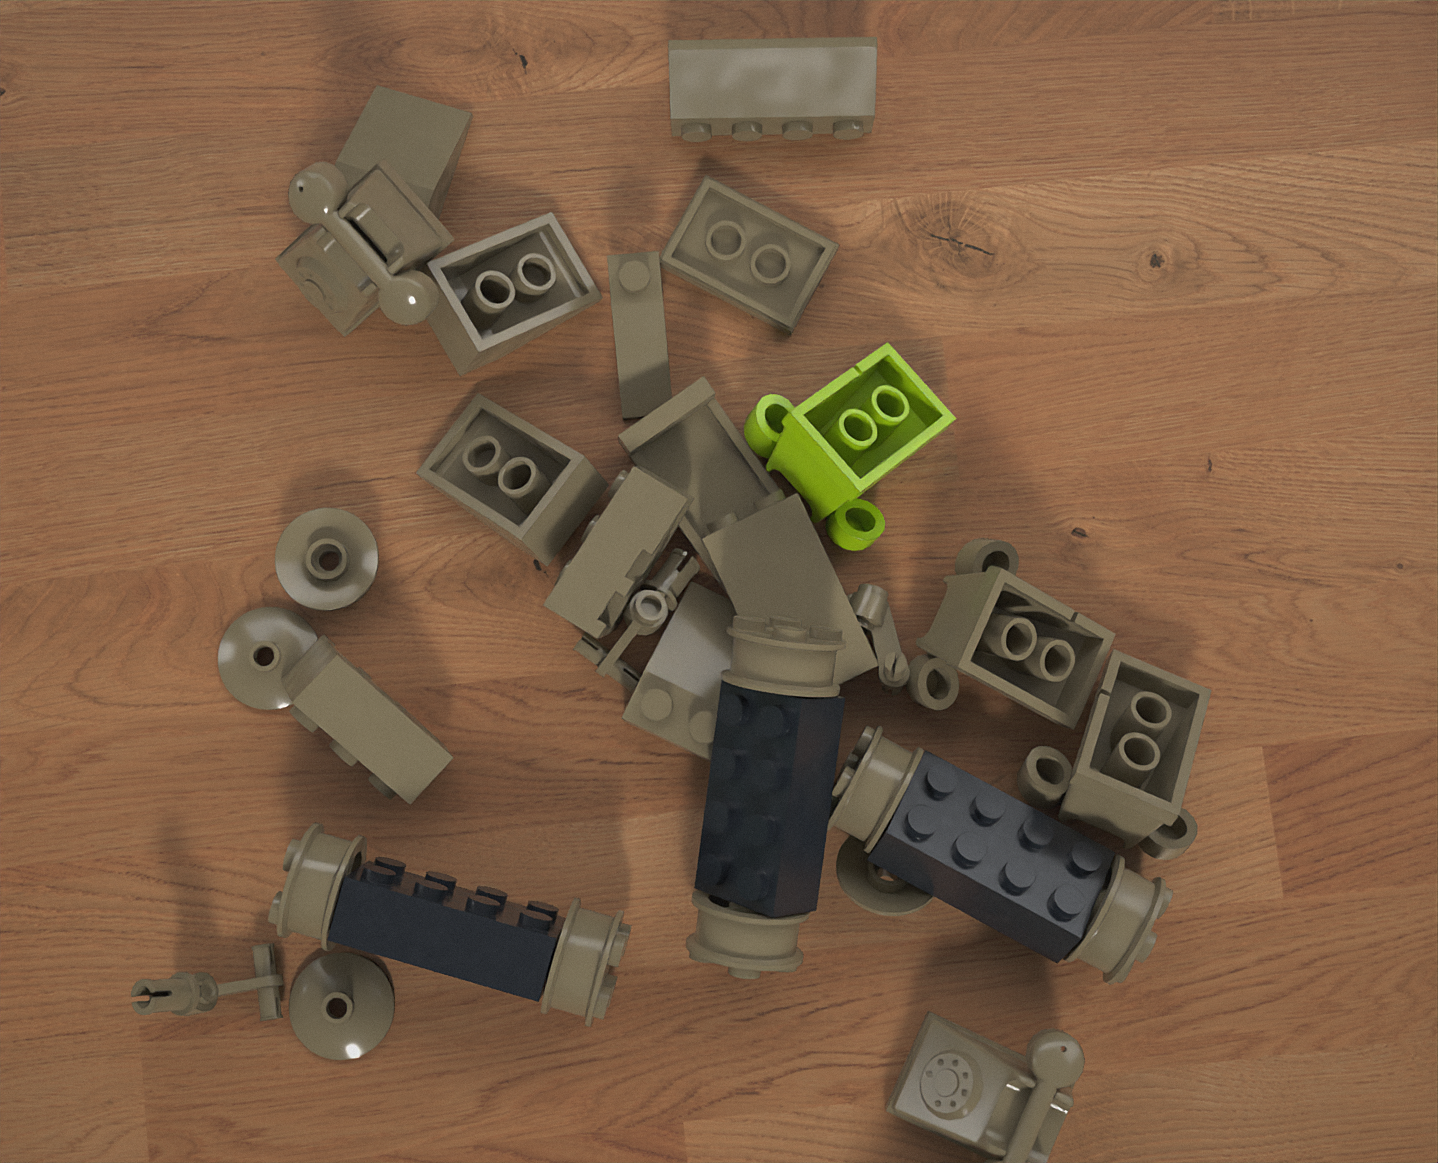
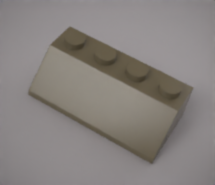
M877 37L668 40L672 136H681L683 140L689 142H703L717 135H732V138L738 141H754L760 139L762 135L782 134L783 138L788 140H805L811 138L813 134H833L835 138L850 140L863 136V133H872L876 103Z

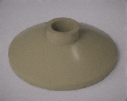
M318 508L298 516L285 528L275 550V570L283 589L299 604L318 611L339 610L357 602L371 588L379 568V549L369 527L354 514L338 508ZM329 553H336L339 556L337 568L332 571L324 570L322 566L323 558Z
M262 607L251 610L236 619L227 629L221 640L218 651V668L221 679L227 690L237 700L250 707L262 710H277L288 707L293 703L281 679L315 644L318 636L304 618L290 610L279 607ZM270 647L274 652V659L271 664L261 666L258 663L257 655L261 649Z
M850 835L841 845L836 860L838 882L844 893L863 909L879 915L902 916L924 908L933 900L934 896L868 861L867 859L871 851L869 853L863 851L864 842ZM883 876L890 877V878L893 879L894 881L884 880V879H882V878H880V877H883Z
M347 952L329 954L309 964L296 979L289 999V1017L296 1036L310 1051L333 1060L356 1058L375 1048L389 1031L395 1012L393 988L384 971L370 959ZM336 997L343 999L347 1004V1012L341 1018L333 1016L329 1009L330 1002Z

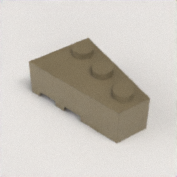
M633 466L629 473L622 470L617 476L607 495L612 500L601 516L596 515L589 523L581 538L582 546L573 560L570 559L566 563L555 582L554 589L543 604V606L597 639L617 630L624 618L627 604L640 591L641 584L648 578L695 499L643 466Z
M323 634L281 679L291 702L294 704L289 712L312 733L320 727L334 740L329 744V747L347 764L353 767L359 760L372 772L368 780L384 796L391 800L398 794L408 804H411L454 757L438 738L400 703L394 701L371 681L372 678L362 668L354 666L334 647L335 644Z

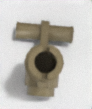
M673 549L652 580L643 581L640 586L641 591L632 597L624 611V620L628 628L611 651L587 632H585L573 648L574 651L576 650L598 667L595 671L603 678L608 674L628 689L630 693L637 686L642 674L622 660L620 655L636 634L649 635L659 629L665 621L668 612L674 611L677 607L676 598L691 578L700 570L699 563L693 556L681 571L677 570V567L688 554V552L682 549Z
M860 584L857 592L847 595V598L864 634L871 635L875 657L879 663L878 678L882 690L886 694H888L889 690H892V696L898 695L909 680L910 669L907 659L901 651L891 609L887 602L889 594L878 586Z
M274 943L251 947L256 978L217 984L214 978L205 972L195 974L177 972L168 979H141L133 986L131 997L149 996V1001L132 1002V1007L140 1015L171 1011L178 1016H190L212 1010L217 1003L218 997L257 990L260 1021L283 1018L279 986H283L284 982L283 974H277Z

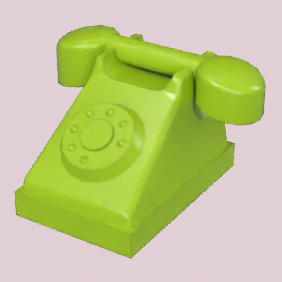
M887 342L857 363L854 368H850L797 407H794L788 399L781 395L769 394L763 396L745 419L744 436L749 447L757 455L769 458L766 465L767 471L771 472L774 469L780 471L808 502L812 510L810 520L817 523L826 517V531L833 543L846 550L858 551L870 547L885 530V520L880 510L870 502L858 497L944 432L956 418Z

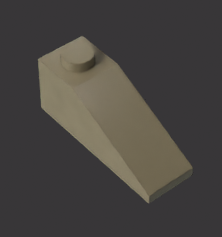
M659 251L607 255L623 420L642 419L672 398Z

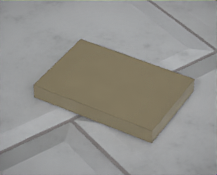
M705 175L659 258L661 268L791 336L836 255L839 244Z

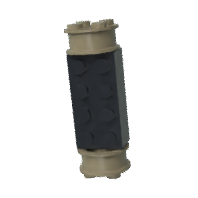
M734 616L733 624L727 626L726 632L734 636L730 669L721 671L720 678L722 680L694 886L697 890L692 893L691 899L692 904L698 908L695 933L690 934L686 938V948L690 952L689 957L692 960L727 966L730 975L742 979H758L761 976V971L795 972L797 967L803 962L804 954L797 947L800 923L809 918L810 912L817 910L845 698L837 696L840 694V687L833 683L837 651L845 649L847 643L842 639L843 630L828 626L811 625L809 631L801 628L802 620L784 616H770L769 625H766V620L761 618Z
M866 725L837 776L838 780L832 791L827 831L836 826L864 842L863 851L867 853L871 851L867 859L868 861L1058 964L1062 958L1069 963L1078 958L1103 972V981L1109 985L1116 982L1121 984L1128 976L1135 960L1143 963L1147 959L1157 939V934L1151 931L1156 918L1159 919L1164 914L1173 896V890L1166 887L1165 879L1156 877L1149 881L1125 868V858L1115 855V852L927 750L923 753L924 749L917 747L911 752L882 736L883 727L878 725L876 729H873Z
M317 822L309 827L301 841L291 840L283 861V870L289 873L283 892L278 891L273 899L268 916V922L277 925L279 937L288 938L293 932L321 940V947L326 951H331L338 943L539 1002L543 995L542 1014H547L551 1008L585 1017V1026L590 1028L594 1018L604 1020L618 978L609 974L611 966L619 967L632 929V925L622 923L624 911L618 910L616 915L612 917L581 908V899L575 897L565 918L558 916L559 909L553 905L539 901H528L527 906L507 901L508 894L501 890L487 886H477L476 891L456 886V878L439 872L427 871L425 877L405 871V863L395 859L375 857L374 862L368 860L365 863L367 855V838L365 836L358 835L353 841L326 834L324 825Z

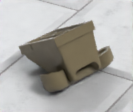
M385 158L378 162L349 190L343 173L335 165L328 162H315L295 174L288 189L289 204L294 214L302 221L311 224V226L278 255L275 260L299 287L305 298L314 307L319 309L344 337L351 333L379 307L387 318L405 326L416 325L430 316L438 306L439 293L432 279L419 271L427 262L432 261L450 245L455 238Z
M989 538L973 539L958 552L955 561L956 575H949L943 579V582L947 584V591L930 630L924 637L917 638L916 640L917 647L926 651L927 654L917 656L909 664L910 676L905 686L910 698L920 706L935 710L947 709L954 703L958 695L959 678L956 671L958 670L1052 722L1074 730L1116 634L1079 612H1074V609L1015 576L1018 570L1019 557L1016 549L1010 543Z
M1113 649L1106 660L1073 769L1067 758L1057 749L1049 746H1038L1032 749L1017 772V785L1022 797L1031 806L1042 810L1053 809L1061 805L1058 814L1060 821L1065 823L1069 819H1077L1114 834L1124 840L1123 848L1131 849L1138 844L1144 853L1155 859L1170 860L1178 858L1185 853L1197 836L1198 825L1194 817L1187 810L1181 808L1212 690Z
M927 1011L885 1106V1110L987 1158L988 1160L983 1163H1047L1067 1113L1074 1104L1072 1089L1083 1073L1085 1064L1083 1049L1078 1041L1063 1030L1049 1028L1033 1035L1027 1044L1026 1055L1024 1056ZM1062 1046L1065 1047L1064 1051H1061Z

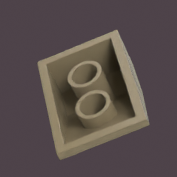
M377 85L339 154L335 166L343 173L349 190L369 170L385 158L439 220L473 115L467 111Z
M553 212L429 261L420 271L432 279L439 293L438 306L426 320L459 376L508 355L595 305L603 298Z
M479 393L473 398L416 472L420 478L504 539L547 567L609 486L607 481L584 455Z
M690 582L622 716L625 722L711 762L722 680L720 678L721 671L730 669L734 636L729 635L726 631L727 626L733 624V617L738 616L730 599L697 583Z

